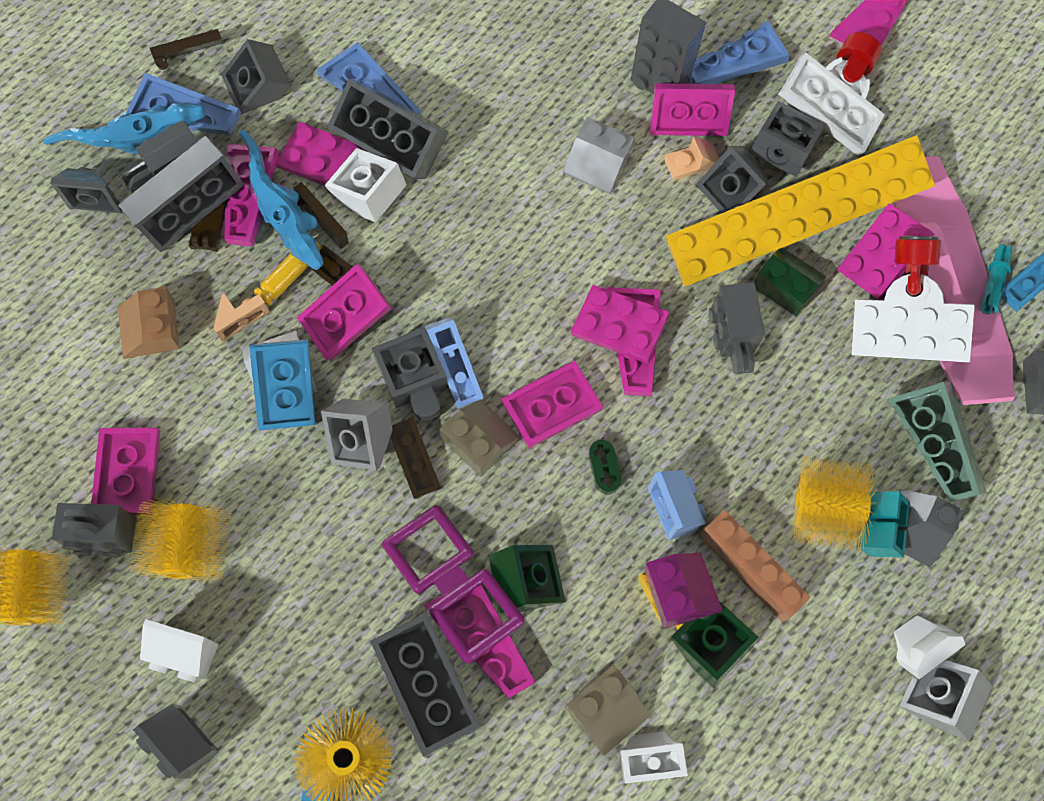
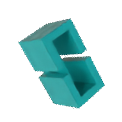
M875 492L871 497V503L873 504L870 506V512L872 513L869 514L867 524L865 522L866 537L864 526V550L863 530L862 542L860 535L859 548L861 544V550L870 557L904 558L907 532L897 529L898 527H908L911 502L901 492Z

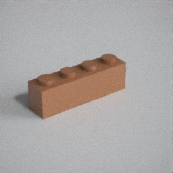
M726 510L720 513L699 534V537L781 622L790 619L811 598Z

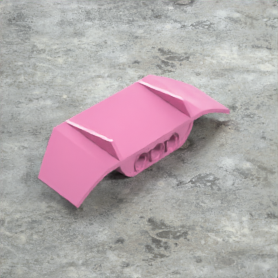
M925 156L935 186L893 203L894 207L931 230L935 234L933 237H938V240H941L939 265H929L928 276L940 285L944 295V303L975 304L970 362L940 360L939 362L948 381L952 383L954 392L963 405L1013 401L1015 398L1013 352L1000 312L998 311L993 314L991 311V314H985L980 310L988 274L967 209L956 193L940 157Z

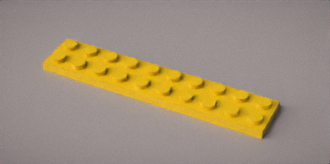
M916 135L666 235L665 239L685 287L885 207L888 203H895L932 188L935 184L918 136Z

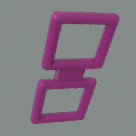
M432 506L383 540V549L415 593L421 594L432 585H435L443 597L429 607V614L463 662L467 664L472 663L525 623L524 616L489 570L482 569L468 578L460 568L463 563L473 557L474 551L440 506ZM435 519L459 552L420 579L396 545ZM481 584H484L510 619L469 648L444 611Z

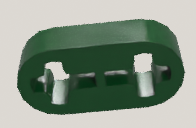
M597 440L590 446L588 452L594 483L597 490L605 495L613 494L619 489L621 484V474L615 449L610 442ZM598 447H602L603 451L609 452L605 457L606 464L602 465L600 456H594L597 453ZM604 470H608L609 477L616 480L612 483V487H607L606 483H601L604 479Z

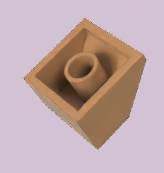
M166 286L137 291L118 307L123 359L180 349L174 298Z

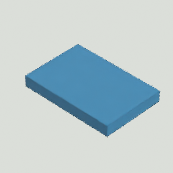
M308 339L249 344L258 431L316 425Z

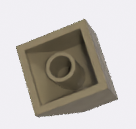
M481 399L460 409L439 429L441 439L480 477L521 438Z
M612 665L565 705V709L603 756L650 717L633 687L615 665Z

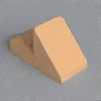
M693 137L689 148L665 154L664 159L673 180H677L709 170L717 162L719 156L713 143Z
M223 293L214 330L223 342L268 314L269 310L259 294L245 299L239 307L234 309Z

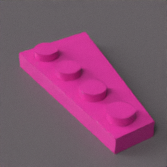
M864 0L832 30L830 37L844 43L850 34L864 32L875 37L882 46L907 0Z
M227 144L229 164L245 185L228 198V208L225 209V241L229 245L254 247L262 214L250 181L249 151L246 145ZM258 146L263 156L265 170L272 180L280 153L275 147Z
M606 287L607 290L660 308L661 290ZM656 348L648 364L617 353L624 395L652 397Z
M482 585L444 611L469 648L503 624ZM441 595L433 601L425 604L424 607L429 611V607L435 602H437L439 599H441L443 596ZM507 636L474 660L509 699L536 683L510 636Z

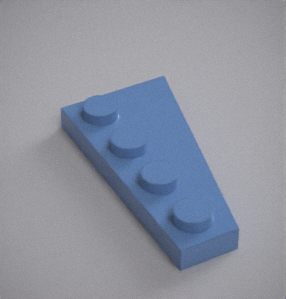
M767 20L761 24L759 29L755 31L749 30L744 33L741 39L725 43L721 50L717 52L711 51L696 59L690 82L691 84H718L787 63L790 54Z
M358 42L317 69L318 76L342 92L348 79L362 81L421 115V110Z
M147 73L144 74L126 111L135 114L148 111L156 105L168 108L173 103L201 105L204 107L205 116L192 123L188 128L192 131L231 135L241 114L237 107Z

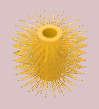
M808 458L810 474L805 462V469L803 464V475L801 469L800 484L795 494L794 512L798 534L800 527V533L802 528L803 538L805 535L806 540L809 541V530L810 542L812 539L813 543V531L815 537V531L817 536L820 529L821 539L822 535L825 541L828 539L829 542L830 538L831 545V541L834 544V532L836 547L838 528V533L840 529V541L843 537V545L845 540L846 549L848 536V544L850 540L851 549V532L853 546L855 536H857L859 547L860 535L862 542L863 530L864 550V526L866 537L865 522L867 524L869 514L872 513L870 512V506L873 504L871 503L868 475L866 479L864 467L862 476L861 471L859 475V467L858 472L856 469L854 475V467L852 471L851 462L850 479L847 462L845 477V472L844 476L843 471L841 474L839 470L838 474V469H833L832 465L829 470L827 459L825 468L824 463L822 466V461L820 464L818 461L819 472L817 459L816 462L813 459L814 470L813 465L811 470L810 458Z
M183 502L170 505L163 504L162 507L157 508L144 507L152 509L150 512L155 513L146 512L153 515L140 514V516L158 517L144 518L153 520H141L153 522L151 525H141L152 527L150 530H141L152 533L135 532L148 534L139 536L150 538H144L148 540H139L145 541L143 544L148 545H139L144 547L134 548L152 549L134 552L151 554H144L150 556H143L146 557L142 559L145 561H140L142 563L138 564L141 565H138L136 568L149 569L133 571H152L133 573H158L145 575H158L164 578H172V580L181 579V581L182 579L190 580L192 577H215L210 575L223 573L215 571L218 569H214L222 568L217 567L220 564H207L224 563L217 562L222 561L220 559H208L224 558L212 556L215 553L224 552L211 550L225 548L213 546L219 545L214 543L225 544V542L217 541L220 539L213 538H224L217 536L226 535L209 534L223 533L216 531H229L215 529L225 527H215L212 525H229L215 524L224 523L216 522L217 519L214 518H221L216 516L225 515L211 514L219 512L206 511L229 510L201 509L203 507L191 505V502L190 504H183Z
M18 548L0 551V556H2L0 557V624L32 626L31 624L39 625L62 620L50 618L66 615L42 617L53 614H65L51 612L65 609H48L64 607L58 604L67 602L47 603L66 601L50 598L68 595L47 596L65 594L59 593L58 590H68H50V588H62L58 586L63 585H49L69 582H54L67 580H58L66 578H56L64 576L49 575H59L61 573L55 571L70 569H54L68 568L69 566L56 567L62 565H49L70 562H57L66 560H57L65 558H54L62 557L59 555L40 554L45 552L29 549L23 550ZM53 622V623H49V624H46V625L58 624V623H64V622Z
M346 708L343 737L340 709L341 739L335 715L339 742L331 719L330 722L337 742L324 717L323 720L332 739L318 719L317 722L328 740L312 722L313 728L324 740L308 727V732L318 741L303 733L305 738L311 742L299 737L302 744L308 747L296 744L301 750H304L299 751L302 757H294L297 762H301L302 769H299V763L293 764L299 770V774H301V776H298L299 781H301L299 782L300 786H304L302 790L305 792L307 788L314 787L305 794L309 797L314 792L311 796L313 798L310 800L313 801L321 792L316 801H321L324 795L323 801H327L330 793L329 801H332L336 791L335 801H338L341 787L340 801H342L344 786L345 801H347V779L352 801L349 780L353 791L354 787L351 778L363 801L364 799L356 782L369 801H371V798L361 783L375 798L376 794L365 782L379 793L381 790L370 780L384 788L385 785L377 779L387 782L388 778L386 779V777L380 774L389 776L390 772H384L381 768L388 769L387 764H392L393 759H378V757L386 758L385 748L389 754L388 757H392L393 752H389V747L382 748L384 745L386 746L384 737L386 740L387 734L380 737L379 740L377 739L384 731L383 728L377 732L380 724L375 727L374 731L370 732L374 727L371 725H375L376 721L373 720L369 725L371 722L369 721L371 719L369 716L362 727L365 720V712L357 726L360 717L358 711L352 729L354 718L352 708L347 733L348 713ZM343 753L350 754L353 757V761L348 767L339 768L335 765L339 755Z

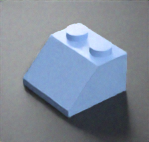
M684 470L655 473L648 486V490L668 540L671 541L701 530L706 524L707 516L702 504H697L694 496L696 490L692 479L686 477Z

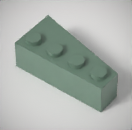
M941 382L887 399L901 418L900 421L903 426L909 431L917 444L916 447L931 467L930 470L950 502L986 493L951 382Z

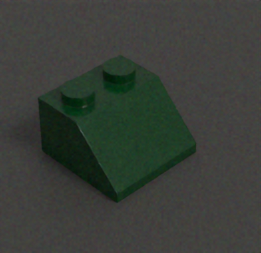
M780 248L773 253L757 274L754 283L757 291L797 317L826 276L786 249Z
M512 545L488 555L493 577L520 612L566 602L553 545ZM498 604L500 614H505L504 610Z
M721 602L722 612L686 622L671 636V640L689 665L713 688L755 646L759 638Z

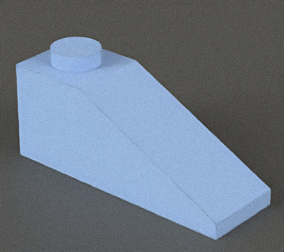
M448 317L426 326L425 329L446 373L448 389L456 407L460 408L482 399L483 395L454 320Z

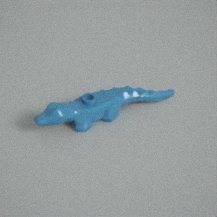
M173 103L168 108L156 105L148 111L135 114L125 112L107 125L99 128L68 129L49 135L44 139V144L48 145L65 140H75L92 146L113 147L123 152L138 154L135 148L142 145L147 139H152L165 131L170 125H174L181 120L189 127L192 123L202 119L205 116V111L201 105Z
M239 131V135L249 151L250 181L257 197L259 210L264 216L265 222L270 223L280 234L284 246L291 249L292 255L295 258L306 263L312 269L318 270L323 265V259L316 241L307 232L311 229H317L318 220L313 215L300 209L297 205L299 194L296 191L274 183L265 170L263 156L257 143L246 131Z

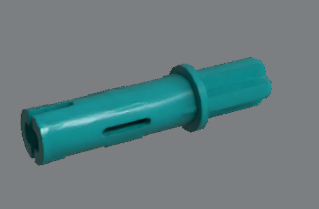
M1000 244L995 251L993 262L988 266L990 273L980 305V310L985 314H991V311L995 314L999 311L1006 276L1011 272V266L1009 265L1013 252L1011 246Z

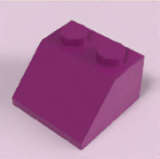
M702 553L673 554L646 562L644 573L664 629L722 612L721 604Z

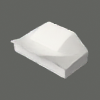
M916 615L894 631L898 647L897 661L918 679L965 646L963 636L943 624L933 623L919 615Z
M664 731L630 735L626 747L620 751L624 783L688 776L683 743L673 741Z

